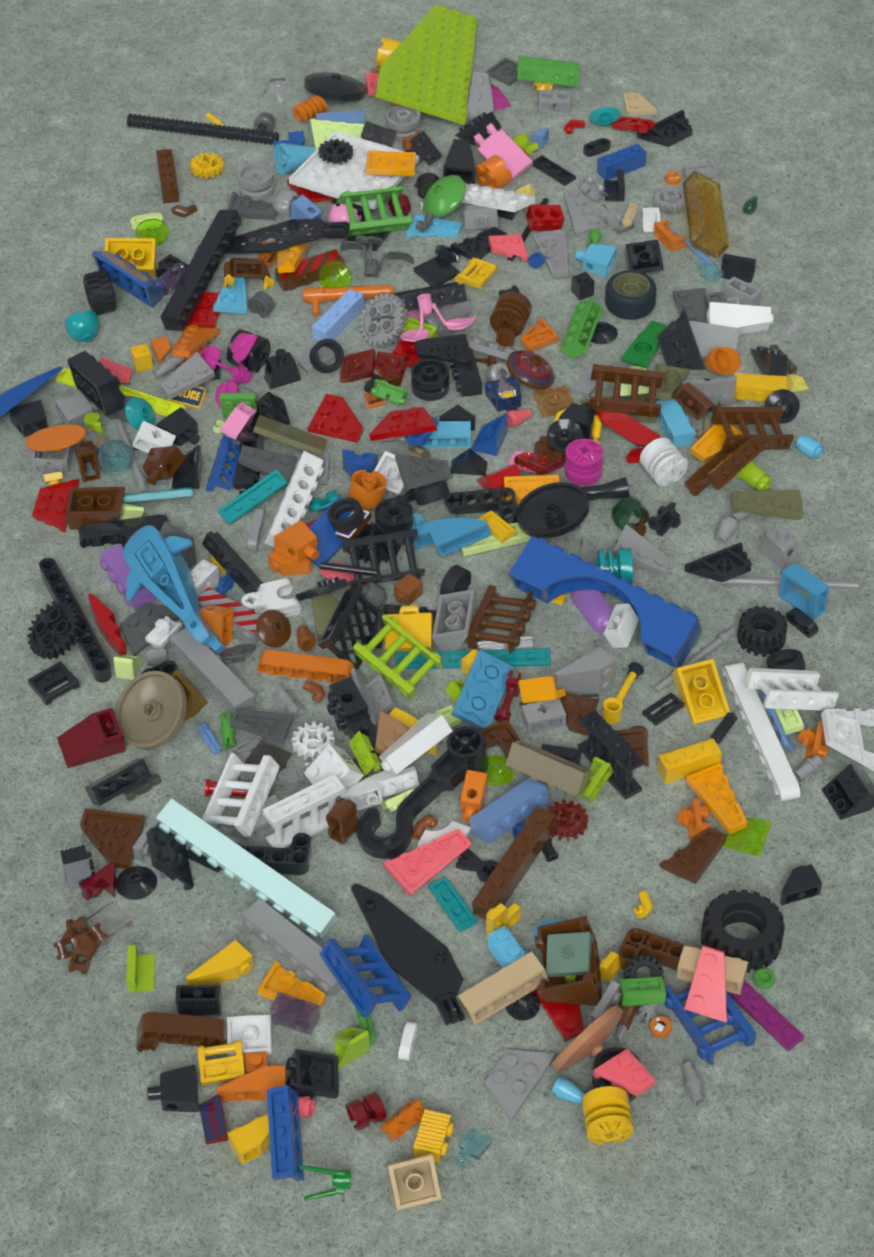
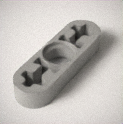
M255 508L247 541L248 551H258L261 539L260 532L263 531L266 518L265 509Z

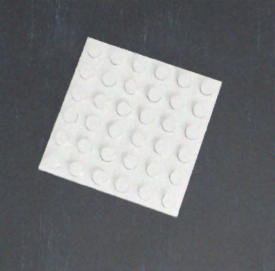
M334 131L325 141L330 142V139L333 141L334 139H339V141L345 140V143L350 142V145L353 146L352 159L348 160V162L342 161V164L334 165L332 162L328 164L327 160L322 161V158H319L317 149L289 177V183L335 198H339L340 194L346 191L359 192L397 186L405 176L366 174L368 151H405ZM416 155L415 165L419 162L418 155ZM376 199L367 200L369 209L375 210L378 207ZM361 201L352 202L354 204L362 206Z

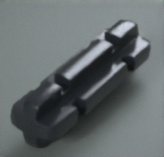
M728 712L712 733L710 739L714 738L716 743H721L737 721L735 713Z

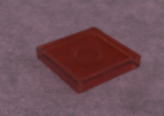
M369 349L344 356V361L341 364L340 382L349 383L374 376L375 350Z

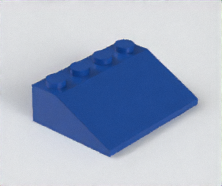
M109 251L92 252L98 271L105 270L111 282L143 303L154 308L164 296L165 291L161 282L158 280L153 281L146 272L138 271L130 262L127 264L118 254H112Z

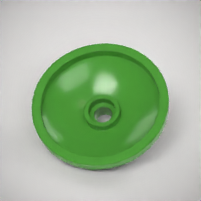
M450 175L434 182L424 197L423 207L425 212L433 214L434 217H442L456 209L466 193V184L463 179L456 175Z

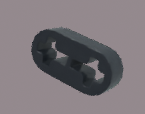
M606 138L589 142L583 146V154L593 157L610 150L611 142Z
M793 608L786 613L787 621L808 638L818 633L817 624L800 609Z

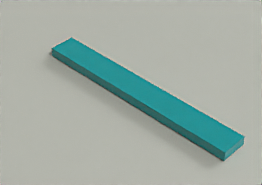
M550 648L515 649L513 654L509 653V649L482 650L513 667L551 666ZM472 650L434 652L442 658V669L461 668V659ZM395 652L396 666L410 652ZM419 653L404 670L420 669L427 659ZM433 665L431 669H438V668H437L435 665Z

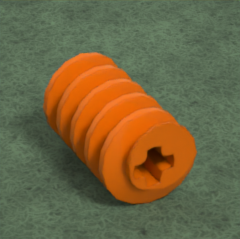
M315 95L313 98L311 97L293 106V116L299 122H307L308 119L316 117V114L327 112V105L322 97Z

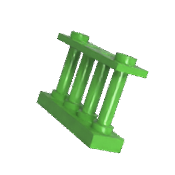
M519 55L517 79L578 87L581 72L579 71L580 64Z
M390 186L384 189L359 192L346 191L340 194L337 202L338 204H346L350 219V229L347 237L408 229L412 219L411 216L405 217L403 215L398 198L403 191V186ZM392 197L396 218H389L387 216L383 198ZM376 199L381 220L372 219L367 200ZM361 201L366 219L365 222H358L356 220L352 202Z

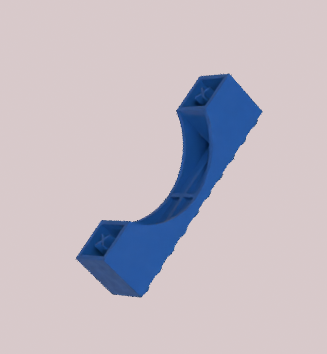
M532 536L509 573L515 588L527 594L529 591L533 592V597L547 604L561 595L580 590L605 592L619 598L626 604L629 603L640 620L641 643L645 653L675 668L682 666L702 632L697 615L693 612H685L677 604L672 602L669 604L663 601L664 599L659 595L653 594L652 596L646 593L647 591L640 586L634 587L630 585L628 580L624 578L618 579L610 571L605 569L602 571L592 562L587 561L586 563L582 561L576 554L571 553L569 555L557 545L553 547L541 537L537 539Z

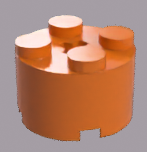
M494 155L476 166L478 184L489 186L492 189H501L510 183L512 175L510 169H506L504 166L506 162L500 156Z
M358 470L352 474L348 498L356 499L361 505L362 510L370 511L384 500L387 480L379 472L372 471V473H366V470Z

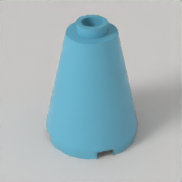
M279 143L274 148L273 157L277 159L275 167L281 175L295 172L317 149L310 146Z

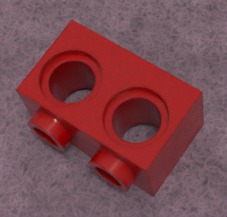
M529 205L526 213L530 231L560 230L565 220L561 205Z

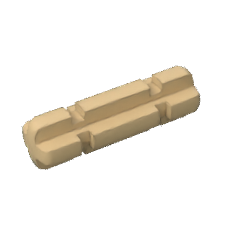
M636 202L629 204L622 220V224L626 228L631 226L638 210Z

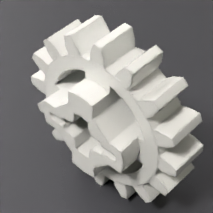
M312 722L310 726L305 723L304 728L299 726L298 732H293V751H297L298 757L304 755V760L311 757V760L314 761L315 757H318L329 743L335 745L334 732L330 731L329 726L323 728V723L316 725L315 722Z

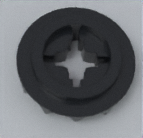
M438 245L435 249L436 254L447 262L454 263L460 260L461 256L450 247Z
M531 991L520 998L523 1002H526L527 1009L523 1005H519V999L506 1007L507 1013L512 1018L522 1021L529 1020L535 1017L540 1010L539 996H536Z

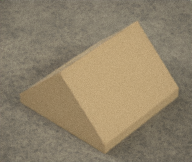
M433 1154L387 1165L388 1182L397 1211L442 1199Z

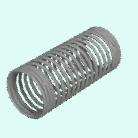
M460 302L463 307L459 303L447 304L438 310L443 314L442 317L446 322L451 320V318L454 319L453 317L456 318L455 315H457V318H465L471 314L469 302ZM433 312L424 318L423 322L425 321L426 323L427 321V324L430 323V325L437 327V335H440L447 330V327L444 325L443 329L442 321L437 317V313Z

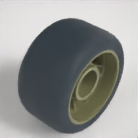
M626 270L618 272L606 284V306L613 315L622 319L636 320L649 315L655 307L656 284L650 276L640 271Z

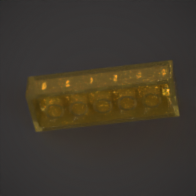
M694 170L682 183L691 246L705 252L708 256L718 259L729 247L720 184Z

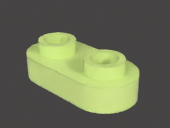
M159 213L134 216L130 220L131 228L136 231L159 228L163 225V216Z

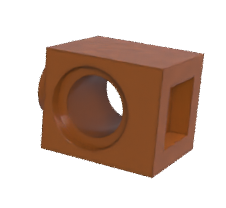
M410 573L394 585L396 601L407 606L423 594V582Z

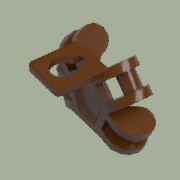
M84 916L79 917L75 921L69 919L66 921L67 930L62 939L53 943L54 948L57 947L58 951L57 960L72 956L68 967L70 972L77 970L81 971V974H87L91 959L101 942L109 937L107 933L104 934L99 928L101 927L99 922L89 928L88 921ZM71 943L73 951L67 952L65 945ZM79 956L85 957L83 963L78 962Z

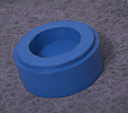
M541 252L531 254L528 259V264L534 269L541 267L545 262V257Z

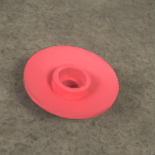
M335 562V563H334V564H342V565H345V563H342V562ZM320 569V574L328 579L338 577L339 579H346V582L355 580L353 573Z

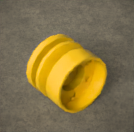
M613 1086L599 1087L584 1095L582 1098V1110L585 1118L586 1135L589 1141L595 1144H605L609 1141L620 1143L631 1137L634 1133V1125L630 1113L629 1097L624 1089Z

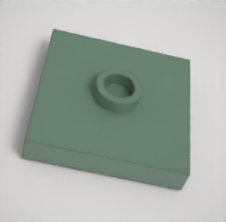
M591 933L548 935L547 976H576L589 973Z

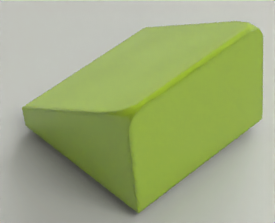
M450 681L445 690L455 703L465 681Z

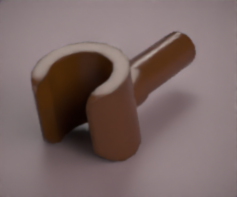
M492 355L484 359L475 358L476 362L486 363L488 367L492 363H497L496 357Z

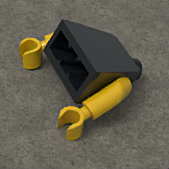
M573 403L556 414L553 422L560 419L572 420L581 427L583 438L591 439L592 437L593 441L599 443L598 439L601 436L602 423L599 417L595 415L596 411L588 409V403H583L582 405Z

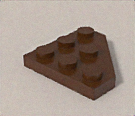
M85 808L80 827L107 863L113 861L116 868L131 869L134 860L133 846L142 834L146 820L145 816Z

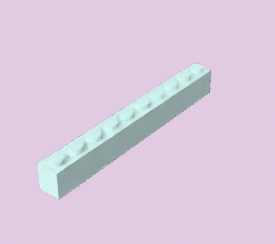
M172 798L156 817L160 824L158 827L167 834L171 832L176 835L174 838L179 843L190 845L191 850L196 855H204L208 858L207 862L213 867L217 868L219 866L224 869L223 873L230 879L235 877L240 881L239 884L248 891L252 889L256 892L258 898L265 902L267 900L273 904L272 907L278 913L283 914L285 912L288 914L290 921L297 926L300 924L305 926V931L314 938L318 935L323 939L338 920L335 912Z

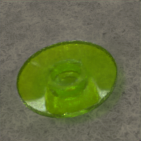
M158 219L144 220L136 228L137 238H155L156 245L163 243L169 235L168 226Z
M340 261L325 263L318 275L319 283L324 288L349 287L352 279L349 268ZM331 276H335L336 281H332Z
M488 756L489 766L486 772L488 785L502 786L511 782L516 772H513L511 767L505 765L507 761L506 756Z

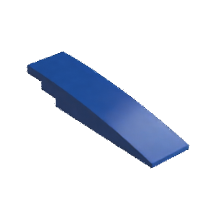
M62 367L47 371L0 393V417L61 371Z

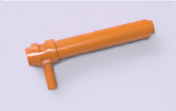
M394 286L307 287V289H303V302L312 304L313 316H320L319 303L338 301L349 289L364 294V299H375V295L380 297L381 293L385 295L386 293H394Z

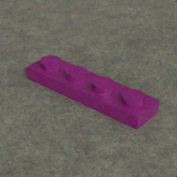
M745 980L740 995L728 992L730 997L787 1051H790L804 1040V1035Z

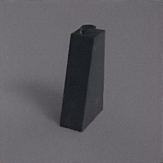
M453 140L443 166V177L456 175L461 177L465 183L475 184L476 167L469 140Z

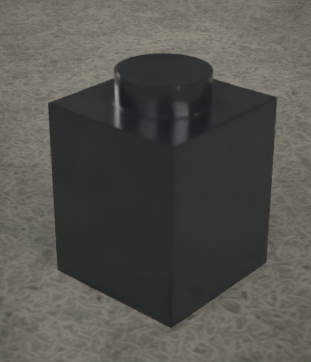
M587 272L572 276L571 291L579 301L594 296L595 281Z

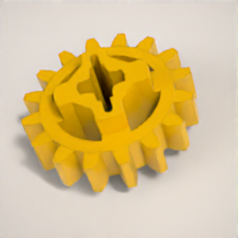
M208 152L200 153V156L194 155L195 158H191V162H189L191 173H194L195 177L199 175V178L205 177L208 179L209 176L214 178V175L219 176V172H223L225 168L223 157H220L219 154L215 155L214 152L211 154Z

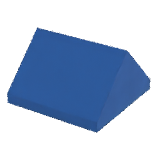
M505 413L483 425L471 449L476 452L497 456L508 433V415Z

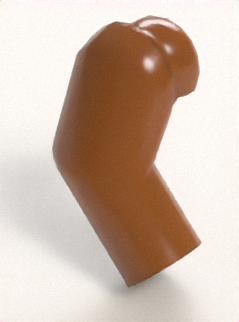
M307 680L304 682L303 689L314 693L312 700L321 703L323 697L325 698L323 688Z
M426 815L415 825L412 838L420 840L425 828L428 826L431 829L436 827L437 819L433 818V815Z

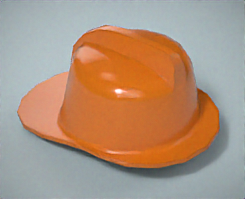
M716 347L707 355L704 365L713 374L732 375L741 367V360L739 354L733 348Z

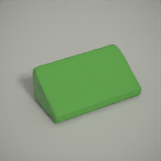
M662 977L619 979L622 1006L665 1003L666 989Z

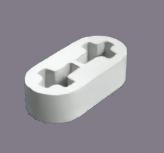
M406 1022L399 1047L398 1059L410 1061L418 1032V1023Z

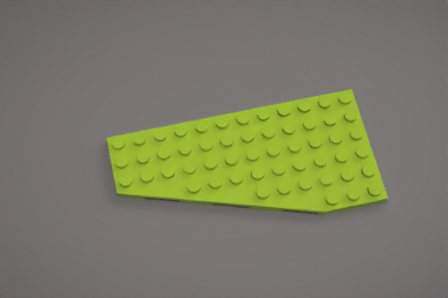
M435 4L380 66L375 97L464 125L467 117L468 88L471 81L477 18Z

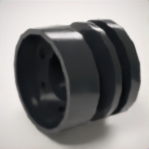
M241 329L234 333L227 348V360L230 364L236 366L239 365L232 358L234 353L231 351L234 339L242 333L253 334ZM256 335L258 337L252 349L241 363L247 367V370L258 373L261 367L266 364V359L269 358L271 346L269 339Z

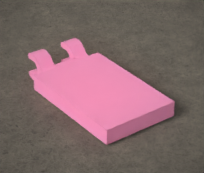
M490 123L486 127L490 135L486 140L479 133L474 136L476 144L480 146L478 152L485 160L494 155L500 156L506 162L505 168L510 169L511 181H513L528 169L533 162L503 130L498 132Z

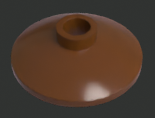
M267 610L258 617L256 631L264 644L277 648L287 643L291 636V626L284 614L277 610Z

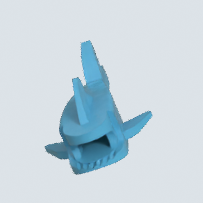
M151 525L140 528L127 541L123 551L124 559L131 569L127 577L126 599L131 602L143 584L183 620L190 634L202 645L208 644L214 651L221 653L225 647L213 629L200 615L192 575L180 552L191 547L193 542L177 536L165 538L158 529Z

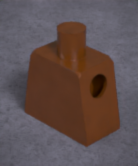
M92 441L74 444L77 465L82 481L88 482L101 479L96 451ZM90 462L95 475L85 477L87 472L85 463Z
M177 446L150 449L142 467L148 476L146 480L149 484L156 485L158 480L170 479L186 458Z

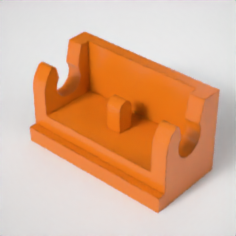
M668 220L654 222L653 234L670 252L686 247L687 244L682 242L686 239L684 236L677 237L670 230L669 226L664 227L665 224L669 223Z

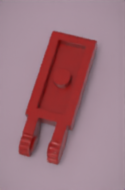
M622 116L613 122L612 126L614 129H620L621 131L632 130V132L647 133L649 129L654 128L655 122L651 119Z

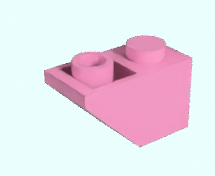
M241 402L234 408L220 431L225 433L227 437L236 440L244 428L250 426L257 410Z

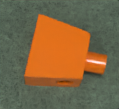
M301 520L274 536V550L295 562H300L307 557L314 561L319 556L317 536Z
M208 605L199 609L201 617L213 629L224 646L230 644L233 636L234 609Z
M471 770L466 772L460 798L461 813H463L462 820L464 822L470 823L469 818L484 808L488 794L487 773Z

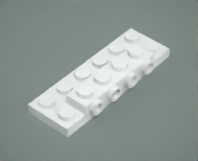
M466 184V193L461 203L517 212L535 203V196H530L527 193L518 194L515 191H504V189L500 188L492 189L489 186L479 187L476 184Z

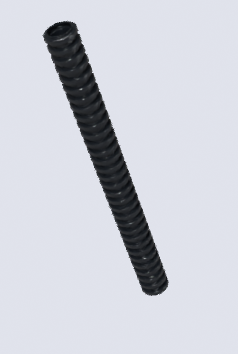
M129 113L127 116V126L137 127L138 129L141 127L147 130L170 131V133L174 131L180 134L188 133L189 135H202L209 138L212 136V138L217 137V139L221 137L222 139H235L241 142L245 140V142L250 141V143L255 142L256 144L259 142V144L264 143L265 145L267 143L272 145L273 141H279L278 132L274 133L267 130L264 132V130L259 131L256 129L255 131L254 129L250 130L243 127L236 128L233 126L231 128V126L226 127V125L221 126L220 124L217 126V124H203L196 121L193 123V121L189 122L188 120L184 122V120H170L169 118H156L155 116L151 118V116H142L140 114L137 116V114L133 115L132 113Z

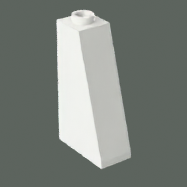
M710 302L707 310L708 324L740 328V334L768 330L769 325L773 324L774 315L771 314V307Z
M427 713L382 753L379 758L382 761L381 766L385 772L397 775L449 735L452 729L444 717L440 714Z

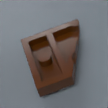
M647 729L615 730L644 761L643 766L649 767Z

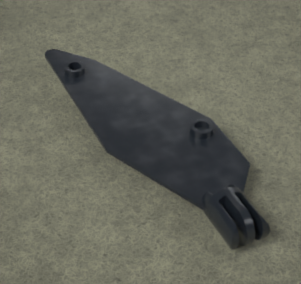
M353 884L351 891L383 957L390 967L436 1005L445 1026L449 1025V1023L455 1024L458 1020L459 1022L466 1019L465 1014L456 999L463 983V977L448 948L384 896L359 884Z

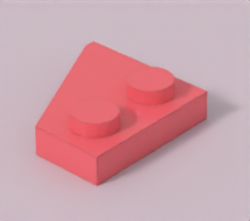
M628 1048L593 1070L595 1078L599 1079L602 1077L611 1081V1085L623 1088L635 1096L644 1093L653 1087L656 1082Z

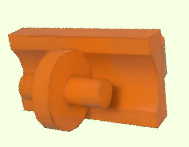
M821 721L817 723L816 729L806 728L799 732L798 740L804 747H807L805 759L812 758L813 755H818L821 759L827 756L829 748L820 744L826 745L823 723Z
M693 798L692 805L682 808V811L676 816L677 822L687 827L689 839L695 838L708 827L711 828L710 823L702 821L708 817V807L701 806L697 798Z

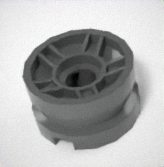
M259 291L249 299L248 307L252 314L257 313L261 315V318H264L274 310L275 303L270 295Z

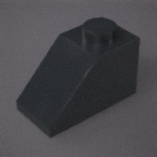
M812 864L799 866L792 870L781 893V905L820 895L822 882Z

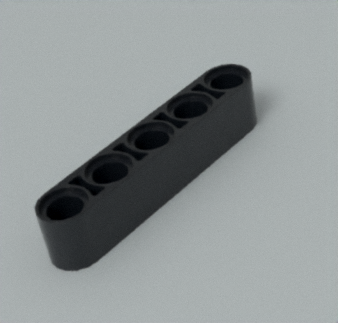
M152 515L82 525L78 529L80 546L85 548L89 546H104V544H121V530L131 526H136L140 529L151 525L160 531L166 521L169 522L168 517L165 515Z

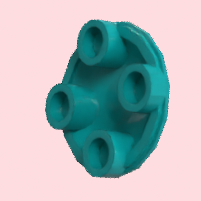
M332 490L326 493V497L321 499L319 497L314 498L310 501L311 506H309L308 510L311 512L326 510L339 496L342 497V494Z

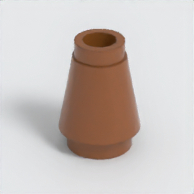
M300 625L297 628V645L302 651H311L315 647L316 639L306 625Z

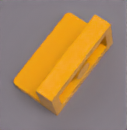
M553 675L519 680L523 703L555 700L566 696L565 688L556 689Z

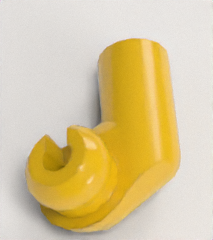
M641 891L638 894L641 904L638 905V908H634V913L638 918H645L653 909V904L648 891Z

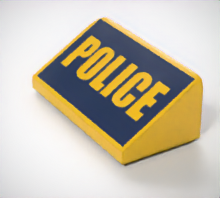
M196 386L170 400L168 398V401L200 409L207 398L206 389Z

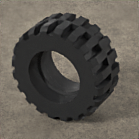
M741 889V892L731 890L728 894L722 893L718 895V898L713 899L709 906L706 907L702 921L701 943L702 945L724 951L725 956L748 961L747 973H750L751 969H755L756 972L758 969L763 968V965L768 967L772 964L773 960L777 959L783 942L784 918L782 913L778 912L779 908L775 903L771 904V900L766 896L761 897L760 893L755 891L750 893L747 892L748 890ZM742 922L754 926L761 934L752 939H740L730 935L724 927L732 923Z

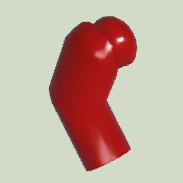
M571 119L564 126V132L567 135L573 134L572 132L575 128L585 127V121Z

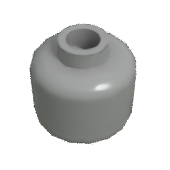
M504 363L491 364L485 374L488 382L511 377V373Z

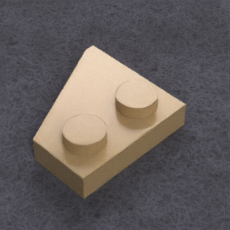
M623 93L627 116L657 114V109L640 93Z

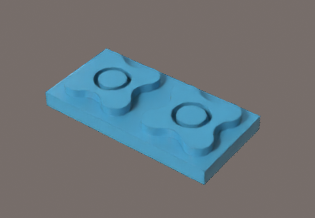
M479 650L451 715L478 729L490 726L505 691L508 673L514 667Z

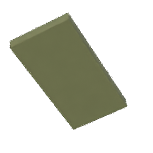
M259 415L253 430L254 433L317 456L322 455L327 440Z

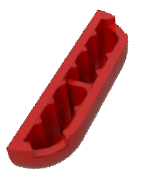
M597 411V416L604 426L636 446L646 447L653 440L661 437L625 413Z

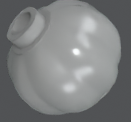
M280 190L272 198V207L276 210L277 216L290 218L292 202L299 198L294 190Z

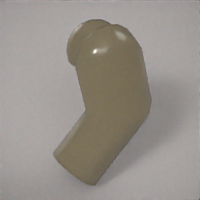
M710 419L703 421V428L695 429L696 439L699 440L712 427Z

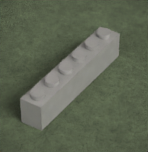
M187 628L169 637L171 649L232 714L235 708L251 710L255 707L256 696L254 692L244 685L240 677L237 678L234 675L230 666H226L218 654L215 655L208 644L202 645Z
M259 898L242 912V925L244 929L249 933L253 932L256 934L258 940L263 945L268 944L272 947L275 955L278 957L283 956L291 968L299 969L307 981L315 982L319 990L325 994L328 993L332 997L343 989L319 955L323 948L265 901Z

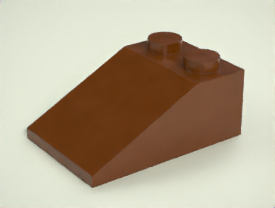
M125 487L71 488L65 513L69 529L76 530L82 525L106 522L120 516Z

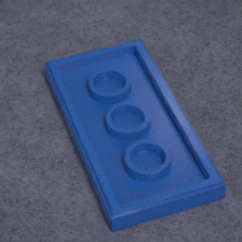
M339 496L330 506H332L335 502L343 498ZM329 508L309 527L317 536V550L319 551L318 558L314 561L311 560V562L319 568L321 562L328 563L342 548V542L345 541L337 538L335 535L337 531L333 529L327 518ZM353 511L343 513L337 520L348 518Z

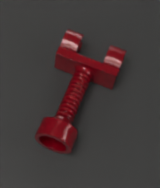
M513 670L508 673L506 696L502 707L497 709L494 715V719L498 722L506 719L509 722L510 705L513 697H519L520 671L517 678H512Z

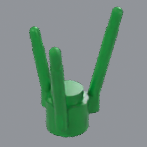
M299 1166L302 1170L332 1175V1186H337V1189L305 1196L303 1198L305 1201L335 1194H344L345 1189H350L351 1170H331L314 1166Z

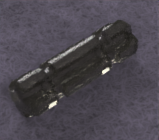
M154 773L150 779L136 785L133 789L124 792V795L128 801H132L137 798V795L141 796L151 790L152 786L156 787L161 784V778L157 773Z

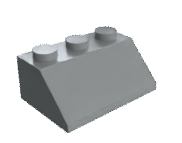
M475 589L440 595L432 639L439 651L458 650L469 635L476 597Z

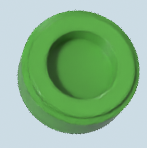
M767 968L758 969L754 973V984L758 988L769 989L775 983V974Z

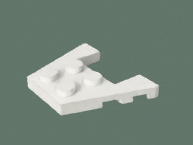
M825 709L821 716L826 745L874 771V753L864 750L860 724L874 726V709H867L866 711H861V709H854L853 711Z

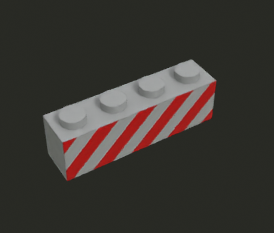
M209 587L197 597L199 609L208 605L234 609L233 634L240 636L243 641L253 644L260 640L256 631L257 619L260 616L258 613Z

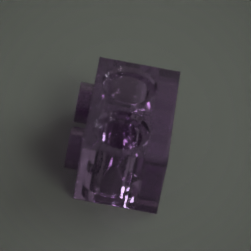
M278 992L270 1008L271 1023L311 1036L320 1019L319 1005Z

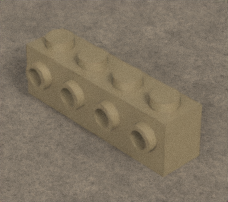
M521 740L512 743L505 764L511 767L513 772L528 774L530 779L535 781L542 780L547 783L548 787L565 790L564 793L572 797L585 793L592 770Z

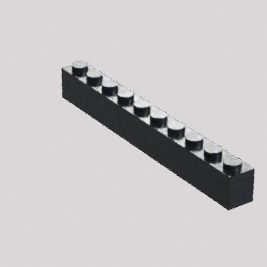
M237 210L218 211L160 316L165 330L183 331L189 323L190 317L207 289L210 280L213 278L216 269L219 267L222 258H224L238 228L241 226L242 220Z

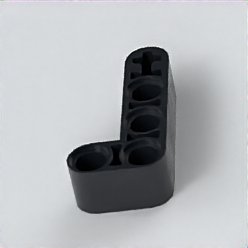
M511 488L449 493L444 499L445 506L451 514L482 513L492 510L499 511L500 517L505 522L517 523L516 511L518 501L515 492ZM506 497H512L508 501L504 500ZM490 498L494 499L492 502H486ZM471 500H476L475 503L468 504ZM507 514H513L511 517L505 518Z
M306 833L296 834L292 839L291 848L239 845L279 874L304 875L309 870L312 849L311 838Z

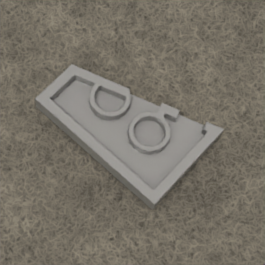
M627 524L612 553L616 556L618 548H631L633 564L660 575L665 574L671 561L668 556Z

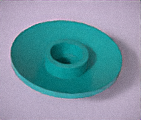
M602 107L594 110L589 118L594 124L609 125L617 121L621 114L617 108Z
M136 397L126 403L125 416L132 427L139 430L143 421L152 425L155 424L156 415L154 409L146 400Z

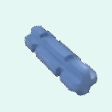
M206 722L197 726L200 735H203L202 738L207 746L211 748L212 754L221 753L222 746L217 742L218 740L212 730L209 729V725Z

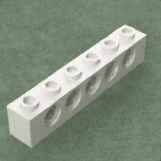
M306 451L302 453L264 541L265 544L274 547L275 535L304 518L307 511L305 505H309L312 499L310 493L311 491L314 492L318 484L316 478H320L324 468L321 466L324 460Z

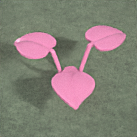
M428 293L417 296L419 309L405 313V315L411 318L420 319L419 330L414 329L404 332L401 335V340L415 342L420 339H426L430 333L429 330H423V317L429 316L432 313V309L435 310L448 330L464 329L475 321L476 316L455 318L446 322L437 309L436 303H432L431 295Z

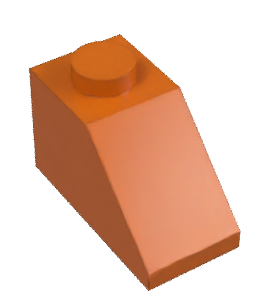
M275 550L268 555L269 568L274 573L278 572L283 576L303 575L312 572L311 560L308 558L295 562Z

